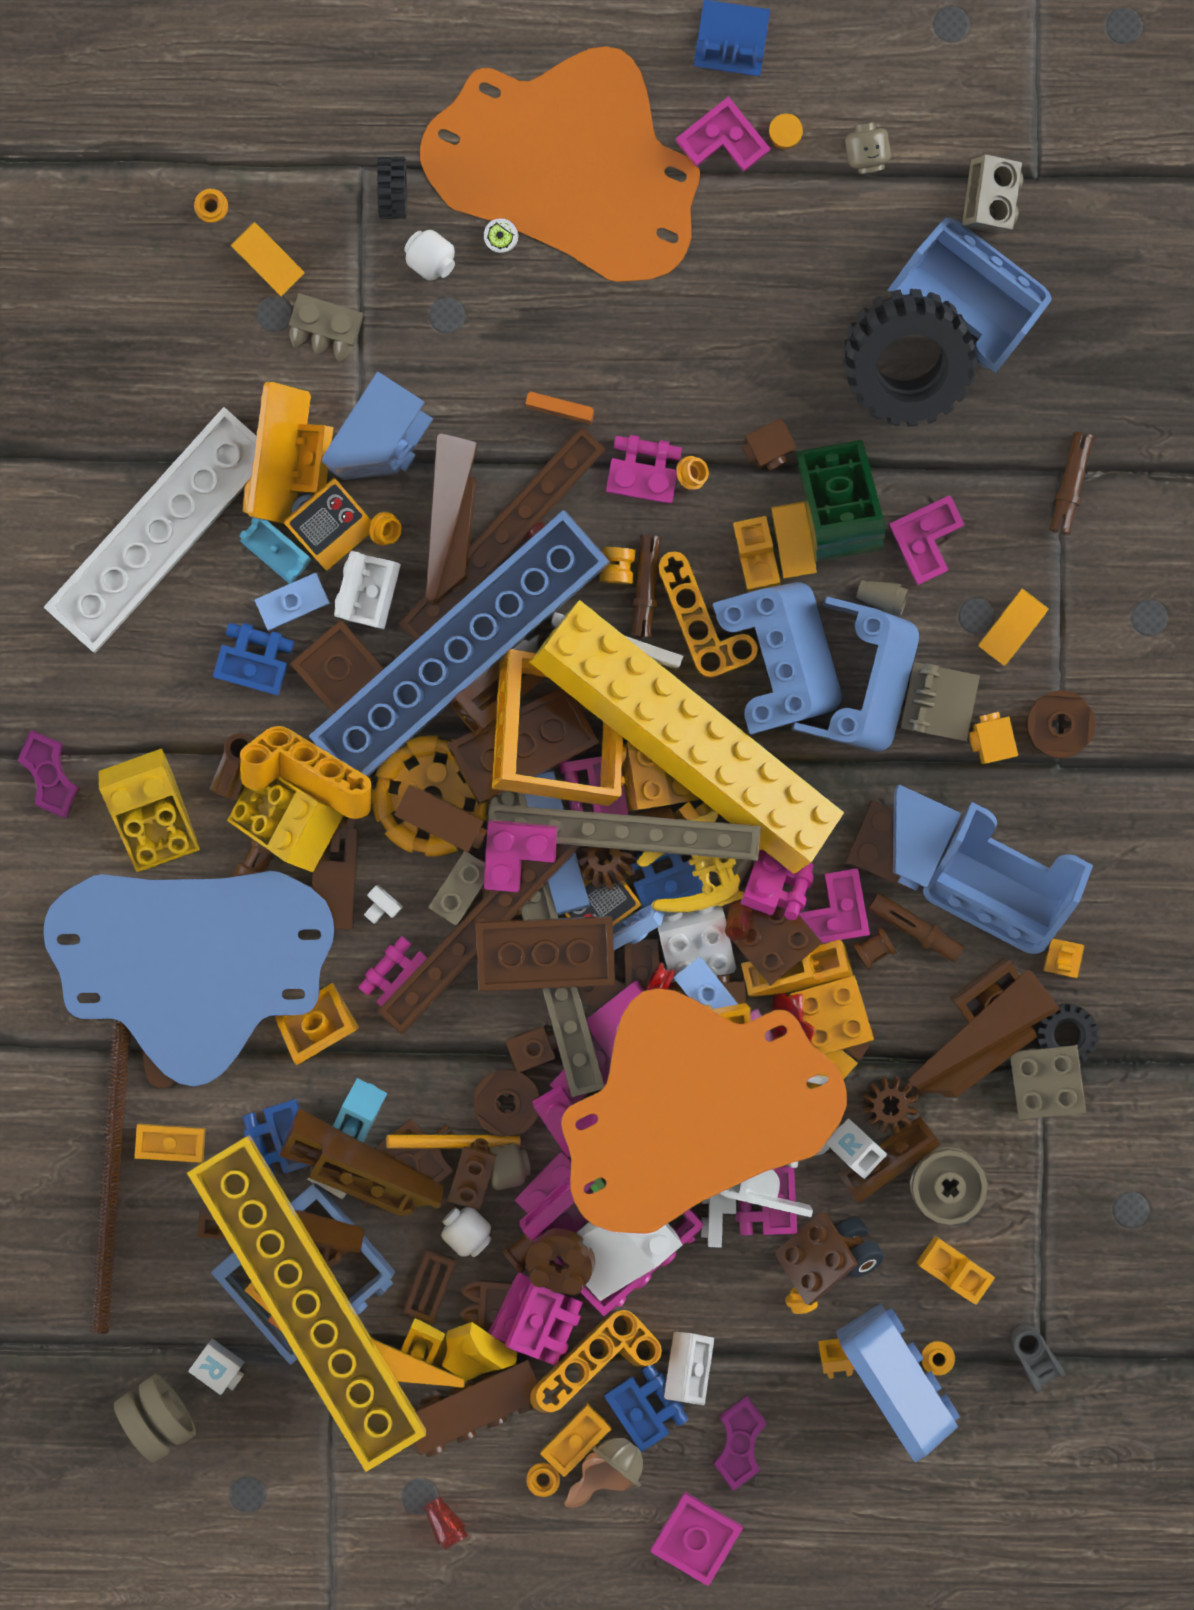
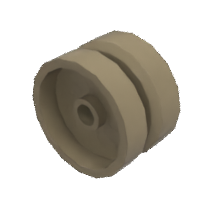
M939 1146L913 1164L910 1170L909 1188L913 1200L925 1216L937 1223L954 1225L966 1222L979 1212L986 1200L988 1185L985 1172L970 1154L959 1147ZM945 1179H948L950 1182L953 1181L950 1189H944L942 1182Z
M153 1374L139 1385V1394L129 1391L114 1402L115 1413L126 1435L138 1451L152 1463H157L171 1452V1443L181 1446L196 1435L195 1425L184 1403L174 1389L160 1375Z

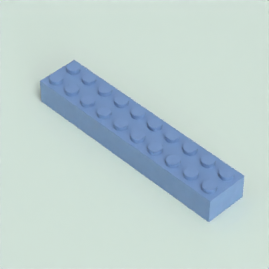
M563 510L311 733L309 738L321 749L369 777L387 759L444 711L457 694L497 663L509 649H514L611 562L572 517Z

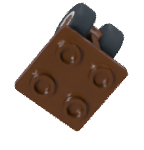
M824 1212L818 1213L775 1252L785 1272L807 1305H813L847 1274L851 1277L865 1276L874 1271L884 1259V1254L876 1242L863 1241L862 1237L867 1235L869 1230L860 1218H850L834 1226L828 1215Z

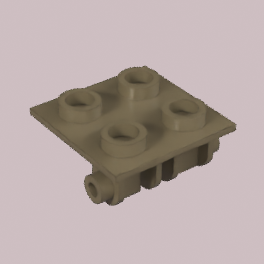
M914 662L900 728L967 742L980 675L941 668L927 663Z
M1077 1045L1045 1049L1027 1048L1011 1056L1019 1120L1086 1113Z

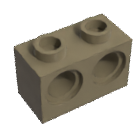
M986 154L971 159L962 227L995 234L1013 230L1019 214L1018 207L1016 206L1017 196L1023 184L1022 162ZM995 171L1000 176V186L994 180ZM990 205H992L995 208V219H993L990 215Z
M464 851L428 908L454 925H459L484 886L486 862L471 852Z

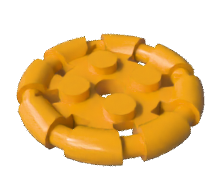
M439 735L412 738L377 769L375 774L378 777L376 787L371 792L375 818L377 822L381 821L386 829L385 835L395 845L407 852L413 853L414 850L425 853L426 857H437L458 851V847L430 834L429 840L417 838L418 827L406 821L398 825L392 815L397 810L409 784L423 790L429 786H435L440 789L443 800L461 809L464 808L466 797L475 799L467 782L463 783L458 775L460 769L447 747L448 743L455 739L446 741L439 739ZM436 752L448 755L446 765L434 762ZM415 756L420 765L409 771L404 762ZM391 780L401 782L398 788V795L388 793ZM491 800L481 805H478L476 801L474 811L467 812L485 820L487 823V810Z

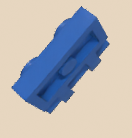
M229 622L226 635L237 638L235 648L225 645L221 646L213 677L279 696L288 663L275 660L278 650L291 654L294 640L283 638L282 634L272 631L269 634L255 630L253 625L243 623L241 626ZM249 642L267 647L265 655L261 656L247 652Z
M640 851L636 852L637 860L642 855ZM665 853L647 867H641L637 862L630 865L635 871L642 869L646 877L633 883L643 908L649 906L657 899L687 897L702 892V879L692 874V871L696 870L695 864L689 865L688 861L683 863L680 854ZM670 857L674 867L655 874L652 864Z
M297 1098L264 1108L263 1111L267 1120L265 1123L258 1124L255 1112L242 1116L246 1129H243L245 1137L251 1136L274 1176L272 1163L280 1161L284 1174L310 1166L279 1156L293 1119L300 1109ZM270 1132L276 1151L268 1153L262 1135Z
M654 1365L644 1366L641 1369V1372L647 1379L641 1386L638 1385L631 1375L604 1393L605 1399L641 1452L669 1434V1430L663 1423L665 1420L672 1417L677 1426H681L689 1420L682 1409L684 1407L682 1402L664 1398L667 1379L662 1372L658 1373ZM654 1391L664 1405L658 1411H655L646 1397Z

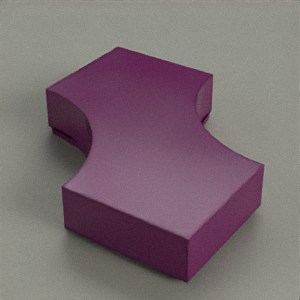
M30 730L17 761L28 768L34 777L37 788L34 805L60 817L67 818L80 787L73 784L63 771L61 765L63 743Z
M747 1395L720 1414V1418L726 1428V1442L721 1454L713 1461L714 1466L733 1491L760 1472L754 1457V1445L758 1434L767 1425V1421Z

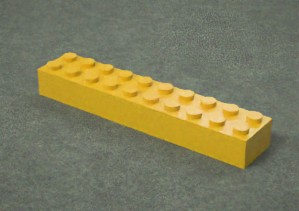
M580 600L564 615L530 661L533 666L731 824L761 826L759 846L793 874L813 861L844 814L843 811Z
M248 1135L187 1172L365 1472L426 1436L424 1425L251 1136Z

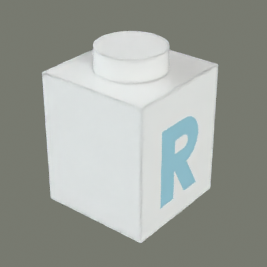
M849 1118L843 1125L836 1128L832 1137L826 1142L850 1168L864 1179L887 1155Z
M212 1338L188 1372L221 1395L227 1387L233 1391L244 1376L239 1370L245 1362Z

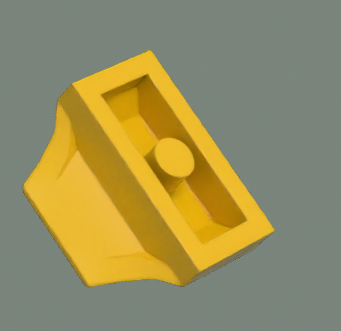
M415 1318L401 1351L437 1367L443 1363L446 1356L447 1334Z
M473 1322L447 1331V1352L442 1366L456 1376L463 1378L465 1382L481 1374L516 1365L517 1352L505 1346L504 1343Z

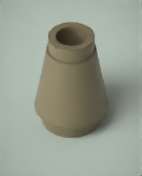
M862 580L856 599L891 615H902L909 589L902 588V584Z

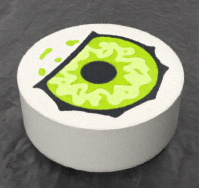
M495 219L486 226L484 240L491 250L497 253H506L516 246L518 231L509 220Z

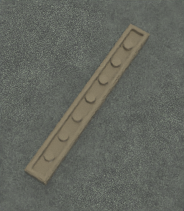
M489 804L487 829L490 820L558 826L557 844L758 861L761 826Z

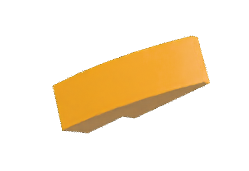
M841 939L818 946L771 986L750 961L741 963L747 992L750 997L809 989L853 976L847 948Z

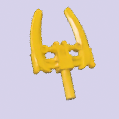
M711 811L708 814L692 819V821L716 822L715 819L718 818V813ZM645 851L637 860V864L641 867H647L665 853ZM691 855L692 859H689L688 862L689 865L695 864L696 870L692 871L693 876H699V879H702V893L673 899H657L653 901L652 908L657 911L672 913L692 912L717 905L721 907L742 899L744 892L738 889L740 878L738 873L734 875L732 871L733 865L736 864L735 859ZM710 871L717 873L720 885L715 887L710 883Z

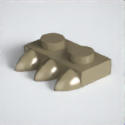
M298 293L289 322L291 344L294 348H297L312 334V348L315 354L319 355L328 348L333 340L334 355L337 361L340 362L352 352L364 314Z

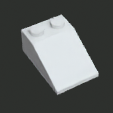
M589 1222L577 1232L584 1239L582 1243L587 1246L588 1250L591 1248L595 1255V1268L586 1286L599 1301L655 1269L682 1246L677 1233L669 1224L655 1232L639 1234L611 1232L594 1226Z

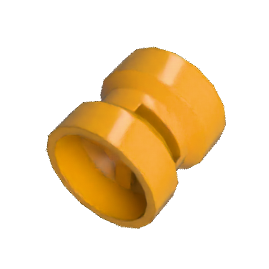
M602 547V553L611 563L600 572L599 581L613 584H632L633 573L630 568L631 563L635 560V550L619 547Z

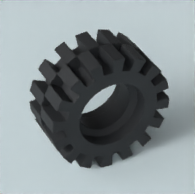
M378 157L377 202L379 219H406V157Z
M1061 1003V1005H1058L1060 1009L1057 1012L1036 1023L1037 1032L1035 1033L1038 1042L1036 1044L1039 1049L1061 1047L1054 1038L1055 1028L1061 1022L1071 1021L1077 1025L1080 1032L1079 1039L1074 1044L1078 1046L1079 1061H1086L1088 1055L1096 1050L1094 1048L1095 1044L1099 1042V1037L1097 1036V1031H1099L1098 1025L1095 1024L1093 1016L1085 1009L1074 1004Z

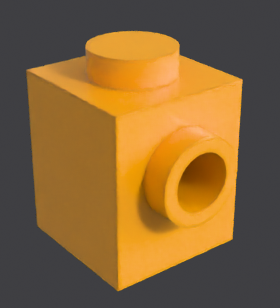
M999 712L979 716L981 723L972 725L974 732L969 733V739L973 752H979L981 764L1018 756L1009 716L1000 718Z

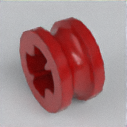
M659 963L646 989L653 990L658 988L667 990L674 977L675 970L672 968L666 970L664 964Z

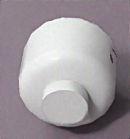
M431 229L423 232L417 231L405 245L404 251L406 253L407 265L429 281L435 280L440 276L442 278L446 277L455 266V261L453 260L455 254L454 246Z
M455 1207L442 1220V1223L446 1225L441 1234L442 1239L462 1257L468 1255L472 1257L477 1256L492 1239L489 1236L491 1225L474 1208L465 1207L459 1211Z

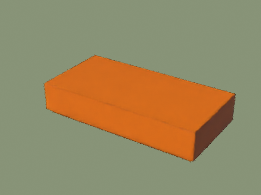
M531 391L527 395L525 403L527 409L589 425L592 424L594 416L593 407Z

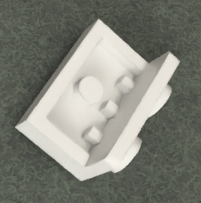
M351 551L344 565L341 589L335 599L334 616L350 622L384 629L401 564Z

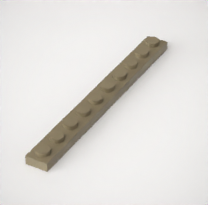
M507 791L491 799L492 804L528 807L524 793ZM548 882L521 909L523 920L558 918ZM542 988L572 1097L603 1089L604 1083L578 988Z

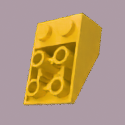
M162 748L99 771V790L136 872L200 850L175 777Z
M279 776L261 789L245 787L227 821L283 861L313 872L344 815Z

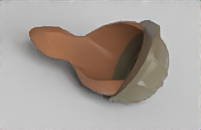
M625 1438L608 1439L598 1447L594 1446L592 1448L594 1452L586 1456L582 1464L583 1476L581 1480L569 1489L568 1497L564 1501L565 1506L569 1508L582 1506L591 1498L595 1491L600 1489L625 1491L634 1485L640 1487L642 1484L638 1479L643 1469V1458L640 1450Z

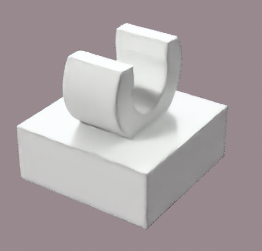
M376 885L367 895L375 903L367 910L364 916L374 924L385 912L391 918L395 917L403 906L381 886Z

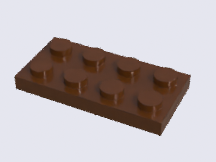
M562 688L519 709L516 774L537 777L599 745V741L577 700ZM496 720L477 736L470 732L448 743L447 746L478 805L507 792L492 789Z
M612 916L476 922L478 991L615 985Z

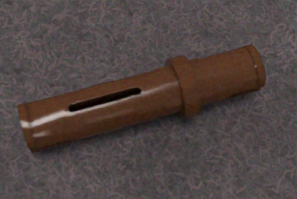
M1073 432L1061 487L1055 497V511L1049 530L1058 533L1061 520L1064 518L1062 535H1071L1076 507H1079L1081 502L1079 495L1092 443L1095 439L1093 435L1086 434L1083 447L1080 449L1083 432Z
M640 535L635 598L631 599V606L634 607L630 636L652 638L653 614L658 604V601L655 600L662 537L654 536L651 538V535Z
M879 892L868 908L896 928L921 942V947L924 949L931 948L954 963L965 948V946L940 931L941 927L937 924L930 925ZM890 910L913 923L914 927L891 914Z

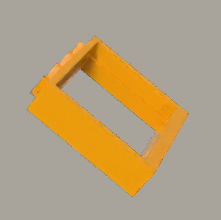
M509 649L500 659L492 789L610 806L621 796L622 786L625 784V778L621 776V768L626 758L627 747L626 744H623V737L605 722H603L600 787L516 774L521 674L547 676L530 663L536 653Z

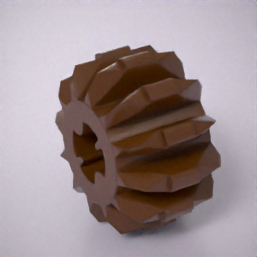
M581 847V852L585 857L578 861L579 866L585 869L582 875L586 881L592 880V884L598 889L605 884L608 890L613 891L616 881L626 886L625 874L635 875V870L630 865L637 862V857L634 853H631L632 850ZM610 857L613 858V860L610 863L605 861V859H608L610 861Z
M881 1076V1088L878 1089L872 1082L868 1084L870 1090L874 1092L873 1096L862 1094L861 1099L870 1102L871 1105L862 1107L861 1112L863 1114L874 1113L867 1121L870 1126L875 1125L881 1119L879 1124L880 1132L885 1133L888 1123H891L893 1132L898 1133V1121L901 1120L907 1127L911 1125L910 1120L905 1117L906 1113L917 1115L918 1110L908 1106V1104L917 1102L918 1097L917 1095L905 1096L912 1088L909 1083L904 1084L898 1090L900 1085L899 1077L894 1076L891 1086H888L887 1078ZM893 1096L897 1099L894 1102L897 1107L896 1110L891 1112L887 1109V1112H883L882 1109L885 1107L882 1102L883 1099L888 1097L892 1100Z

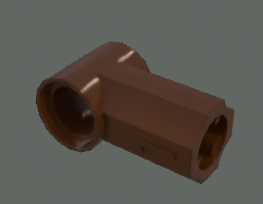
M237 733L228 737L224 746V754L209 790L226 798L238 800L243 784L240 779V757L235 753L234 747L239 739H245L248 743L255 739L253 735L248 733Z

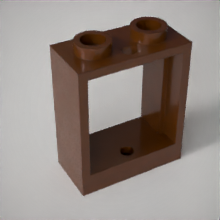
M409 784L394 816L466 852H471L473 847L481 848L486 838L487 829L483 828L486 823L485 820L415 785Z

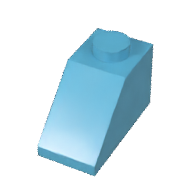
M357 1078L339 1111L333 1127L364 1143L387 1093L378 1089L373 1084L366 1083Z

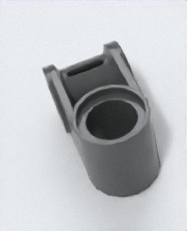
M1020 1324L1012 1329L1009 1341L1037 1393L1042 1390L1041 1386L1058 1376L1061 1378L1066 1376L1054 1353L1048 1348L1043 1337L1034 1326ZM1026 1335L1035 1336L1033 1346L1028 1349L1019 1347L1022 1337Z

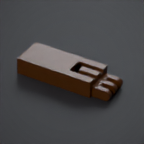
M542 630L529 642L526 639L523 640L513 650L537 653L541 647L539 643L547 637V634ZM500 660L457 694L449 703L476 736L496 720ZM527 674L522 678L520 699L547 677Z
M348 817L341 819L331 838V852H340V839H345L344 862L329 861V842L313 871L312 889L326 901L333 917L334 929L353 930L359 829L355 828V819Z

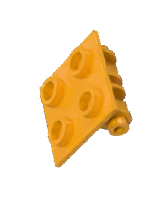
M855 975L790 994L803 995V1021L808 1022L815 1029L811 1044L824 1055L874 1040Z

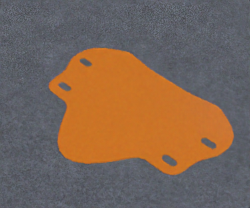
M604 46L585 50L564 60L531 81H519L492 68L477 69L467 79L455 101L431 120L423 134L420 145L421 165L427 179L449 207L456 211L490 221L499 218L509 220L515 225L517 231L569 254L608 280L615 282L651 280L668 274L679 265L689 248L691 241L690 209L699 184L700 170L687 156L663 146L657 140L653 129L650 103L642 73L634 60L621 49ZM484 82L500 89L501 95L498 98L486 95L479 90V85ZM441 129H446L457 134L460 137V142L456 145L439 138L438 132ZM671 166L683 171L687 176L686 180L679 182L668 177L664 172L666 167ZM659 228H665L676 233L678 241L670 243L659 238L656 232Z
M658 988L643 991L629 1003L622 1014L614 1041L607 1084L600 1092L569 1106L562 1117V1131L571 1156L570 1189L574 1202L581 1214L594 1226L611 1232L639 1234L655 1232L693 1206L763 1172L804 1160L817 1154L840 1124L846 1109L847 1091L843 1077L837 1066L811 1044L798 1020L790 1012L774 1010L746 1024H735L698 1001L676 991ZM780 1025L787 1028L784 1036L770 1042L765 1039L767 1031ZM821 1073L827 1074L828 1081L825 1084L814 1089H809L806 1086L808 1079ZM590 1114L597 1115L598 1121L596 1124L584 1130L576 1128L575 1124L579 1119ZM598 1178L606 1180L607 1184L603 1189L592 1194L584 1192L586 1184Z

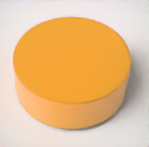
M788 113L776 116L769 127L770 141L779 149L787 150L795 147L800 142L803 134L800 120Z

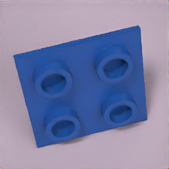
M704 0L694 67L760 77L770 9Z

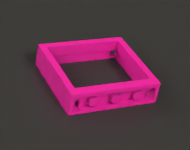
M570 1176L519 1221L522 1231L531 1241L536 1236L538 1238L544 1235L543 1230L574 1203L570 1189ZM592 1181L584 1186V1192H586L590 1188V1186L593 1185L595 1182ZM692 1208L683 1213L684 1217L672 1227L682 1245L693 1242L695 1240L694 1236L704 1226L700 1216ZM676 1251L660 1265L664 1267L675 1258ZM557 1256L556 1260H554L558 1265H567L560 1256ZM658 1267L601 1301L586 1285L582 1288L581 1293L605 1316L616 1306L621 1307L626 1301V1296L631 1291L645 1286L651 1278V1273Z

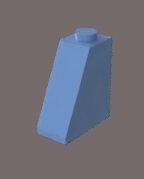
M896 785L894 789L893 873L900 876L898 883L917 890L919 885L928 887L962 813L902 785Z

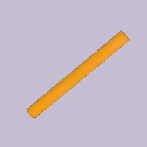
M387 1135L386 1148H463L464 1146L470 1147L471 1143L475 1142L478 1138L486 1140L489 1148L509 1143H515L520 1148V1136Z

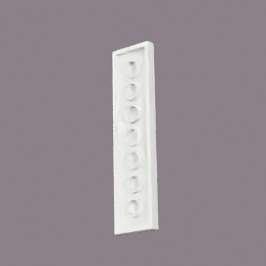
M223 407L49 600L44 608L92 652L96 653L244 489L245 484L252 477L257 436Z

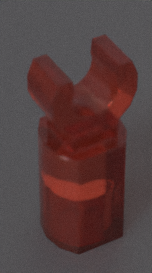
M742 899L731 902L729 906L725 933L732 941L747 939L753 912L752 908L741 904Z

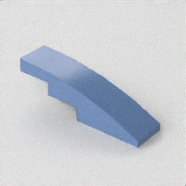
M554 771L537 776V778L556 780ZM525 794L528 807L564 810L561 799ZM575 853L548 881L557 915L590 907L577 854Z

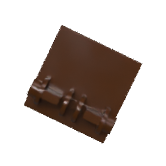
M776 906L773 915L757 910L729 933V937L770 986L823 943L800 915H798L796 920H789L784 916L786 909Z

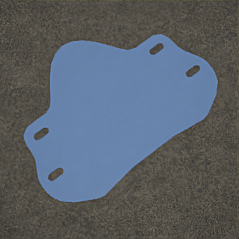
M277 871L220 879L147 880L105 874L94 875L65 891L50 906L44 922L45 947L60 973L64 1003L68 1012L80 1019L113 1018L121 1021L130 1030L147 1056L166 1076L180 1084L193 1087L207 1084L220 1076L240 1053L251 1033L262 1019L273 1015H303L315 1007L319 995L320 970L331 948L334 937L333 917L326 901L311 887ZM304 929H317L321 932V937L317 940H301L298 937V932ZM61 934H77L80 937V942L75 945H61L57 942V937ZM285 989H302L305 992V997L303 999L287 1000L282 997V991ZM80 993H98L100 1001L98 1003H80L77 1000V996Z

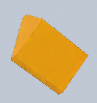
M333 983L319 990L317 1003L311 1011L303 1015L275 1016L296 1065L359 1028Z

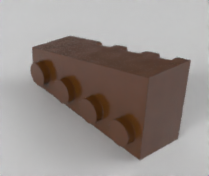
M521 1357L516 1360V1365L481 1374L479 1376L480 1382L474 1383L473 1380L464 1382V1387H452L449 1390V1396L444 1397L443 1394L422 1399L421 1403L418 1404L419 1408L415 1409V1412L426 1429V1436L409 1445L410 1449L419 1455L426 1454V1457H431L444 1451V1444L456 1439L459 1443L476 1435L475 1430L487 1425L488 1428H492L504 1423L507 1420L506 1415L516 1410L519 1414L534 1409L530 1401V1394L538 1382L529 1361Z

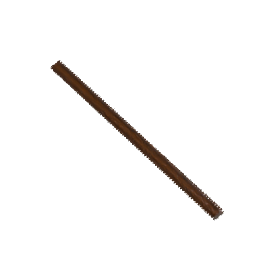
M116 1019L112 1020L116 1022L112 1024L115 1028H111V1030L115 1031L111 1034L115 1036L111 1037L114 1039L111 1041L114 1045H110V1047H114V1049H110V1051H113V1053H110L113 1057L109 1059L113 1061L109 1063L113 1065L109 1066L112 1070H108V1072L112 1073L108 1074V1076L112 1078L108 1079L111 1081L108 1083L111 1087H107V1089H111V1091H107V1093H110V1095H107L110 1099L106 1100L110 1102L106 1104L109 1106V1108H106L109 1112H105V1114H109V1116H105L109 1120H106L105 1122L108 1124L104 1125L108 1127L104 1129V1131H108V1133H104V1135H107V1137H104L107 1141L103 1142L107 1144L103 1146L106 1148V1150H103L106 1154H102V1156H106V1158H102L106 1162H103L102 1164H105V1166L101 1167L105 1169L101 1171L105 1173V1175H101V1177H104V1179H101L104 1183L100 1184L104 1186L100 1188L103 1190L100 1192L103 1196H99V1198H103V1200H99L103 1204H100L99 1206H102V1208L98 1209L102 1211L98 1213L102 1215L98 1217V1219H101V1221H98L101 1225L97 1226L101 1228L97 1230L100 1232L97 1234L100 1238H96V1240H100V1242H96L100 1246H96L99 1250L95 1251L99 1253L95 1255L99 1258L95 1259V1261H98V1263H95L98 1267L94 1269H98V1271L94 1272L97 1274L94 1276L97 1279L93 1280V1282H97V1284H93V1286L97 1287L93 1288L96 1292L92 1294L96 1296L92 1298L96 1300L92 1301L95 1305L91 1307H95V1309L91 1311H95V1313L91 1314L94 1315L91 1318L94 1321L90 1322V1324H94V1326H90V1328H94L90 1332L97 1334H108V1328H110L108 1325L110 1324L109 1311L111 1309L109 1307H111L110 1299L112 1298L110 1290H112L111 1286H113L111 1282H113L112 1269L114 1267L112 1265H114L113 1257H115L113 1254L115 1252L114 1244H116L114 1242L116 1240L115 1228L117 1227L115 1223H117L116 1215H118L116 1212L118 1211L117 1202H119L117 1200L119 1198L118 1186L120 1185L118 1182L120 1181L119 1173H121L119 1170L121 1169L120 1160L122 1159L120 1156H122L121 1148L123 1147L121 1140L123 1139L122 1131H124L122 1127H124L123 1119L125 1118L123 1116L125 1114L124 1106L126 1105L124 1104L126 1102L125 1089H127L125 1085H127L128 1047H130L128 1045L130 1041L128 1040L130 1039L129 1035H131L130 1030L121 1021Z

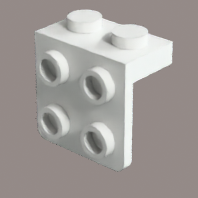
M717 905L692 912H665L658 931L667 970L674 969V976L699 956L702 957L715 975H726L736 970L722 906L718 907Z

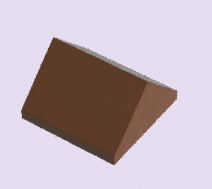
M1002 958L951 996L950 999L969 1023L1020 975L1009 959Z

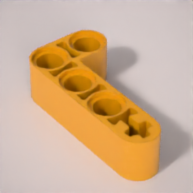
M675 551L665 554L659 563V575L698 673L706 678H714L751 663L756 657L758 650L755 640L749 635L740 634L719 642L687 558ZM672 559L676 564L682 563L683 565L679 569L681 581L686 578L690 581V583L678 585L673 590H671L669 584H676L675 577L672 572L666 573L664 570L668 567V561ZM685 590L692 592L696 599L695 604L687 609L680 607L676 601L678 593ZM702 622L706 625L708 634L704 639L695 640L689 635L688 629L692 623ZM738 641L747 642L751 647V655L743 660L736 658L732 652L734 643ZM707 653L715 654L720 660L719 668L713 672L706 671L701 666V658Z
M274 726L265 730L240 752V779L245 787L261 789L281 776L346 817L359 819L367 816L370 812V779L286 727Z
M620 1310L608 1314L557 1366L534 1386L530 1394L533 1408L542 1413L558 1411L618 1352L633 1366L653 1365L661 1357L662 1350L659 1341L632 1312ZM617 1317L623 1318L627 1323V1331L624 1335H619L614 1330L613 1323ZM594 1340L600 1342L603 1346V1355L599 1359L592 1357L589 1351L590 1344ZM640 1342L646 1343L650 1349L649 1357L645 1361L641 1360L636 1352L637 1345ZM569 1364H574L579 1369V1378L575 1383L567 1380L565 1376V1370ZM558 1385L564 1388L557 1390L551 1396L553 1403H543L542 1400L545 1398L543 1391L553 1390Z

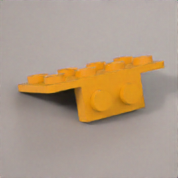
M266 382L263 386L259 425L256 433L255 456L252 465L250 495L248 497V515L250 517L284 524L283 521L292 514V507L298 499V492L315 494L326 485L328 468L322 462V459L332 443L334 427L307 424L311 399L308 391L275 382Z

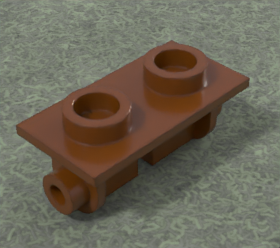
M478 1138L475 1142L471 1143L470 1147H463L448 1196V1202L480 1210L497 1156L490 1153L486 1140Z

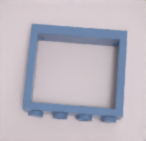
M316 1183L311 1184L291 1202L294 1210L303 1211L317 1199L334 1220L355 1225L326 1190ZM365 1236L363 1237L361 1252L379 1273L348 1299L357 1315L368 1306L365 1303L366 1299L373 1293L378 1297L381 1296L393 1284L390 1279L395 1274V1270ZM235 1253L230 1254L214 1268L211 1274L291 1365L298 1358L283 1333L268 1322L271 1316L244 1291L246 1287L233 1274V1271L241 1263Z

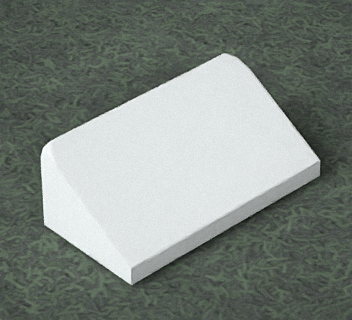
M674 1332L664 1394L665 1399L705 1405L714 1338L692 1333Z

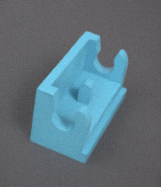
M253 518L251 526L246 531L243 530L239 536L241 538L240 542L289 584L293 583L313 559L269 521Z

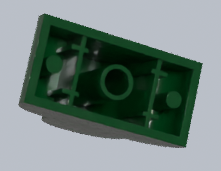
M863 440L796 451L815 561L820 562L884 550V517Z

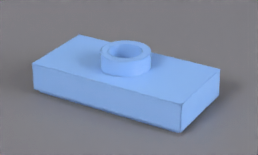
M313 573L255 599L268 631L330 604L317 573Z
M652 904L620 920L613 926L614 950L629 942L635 944L641 941L648 932L661 925L665 912L654 910Z
M701 956L673 977L688 997L703 1005L709 1004L713 1009L738 1004Z

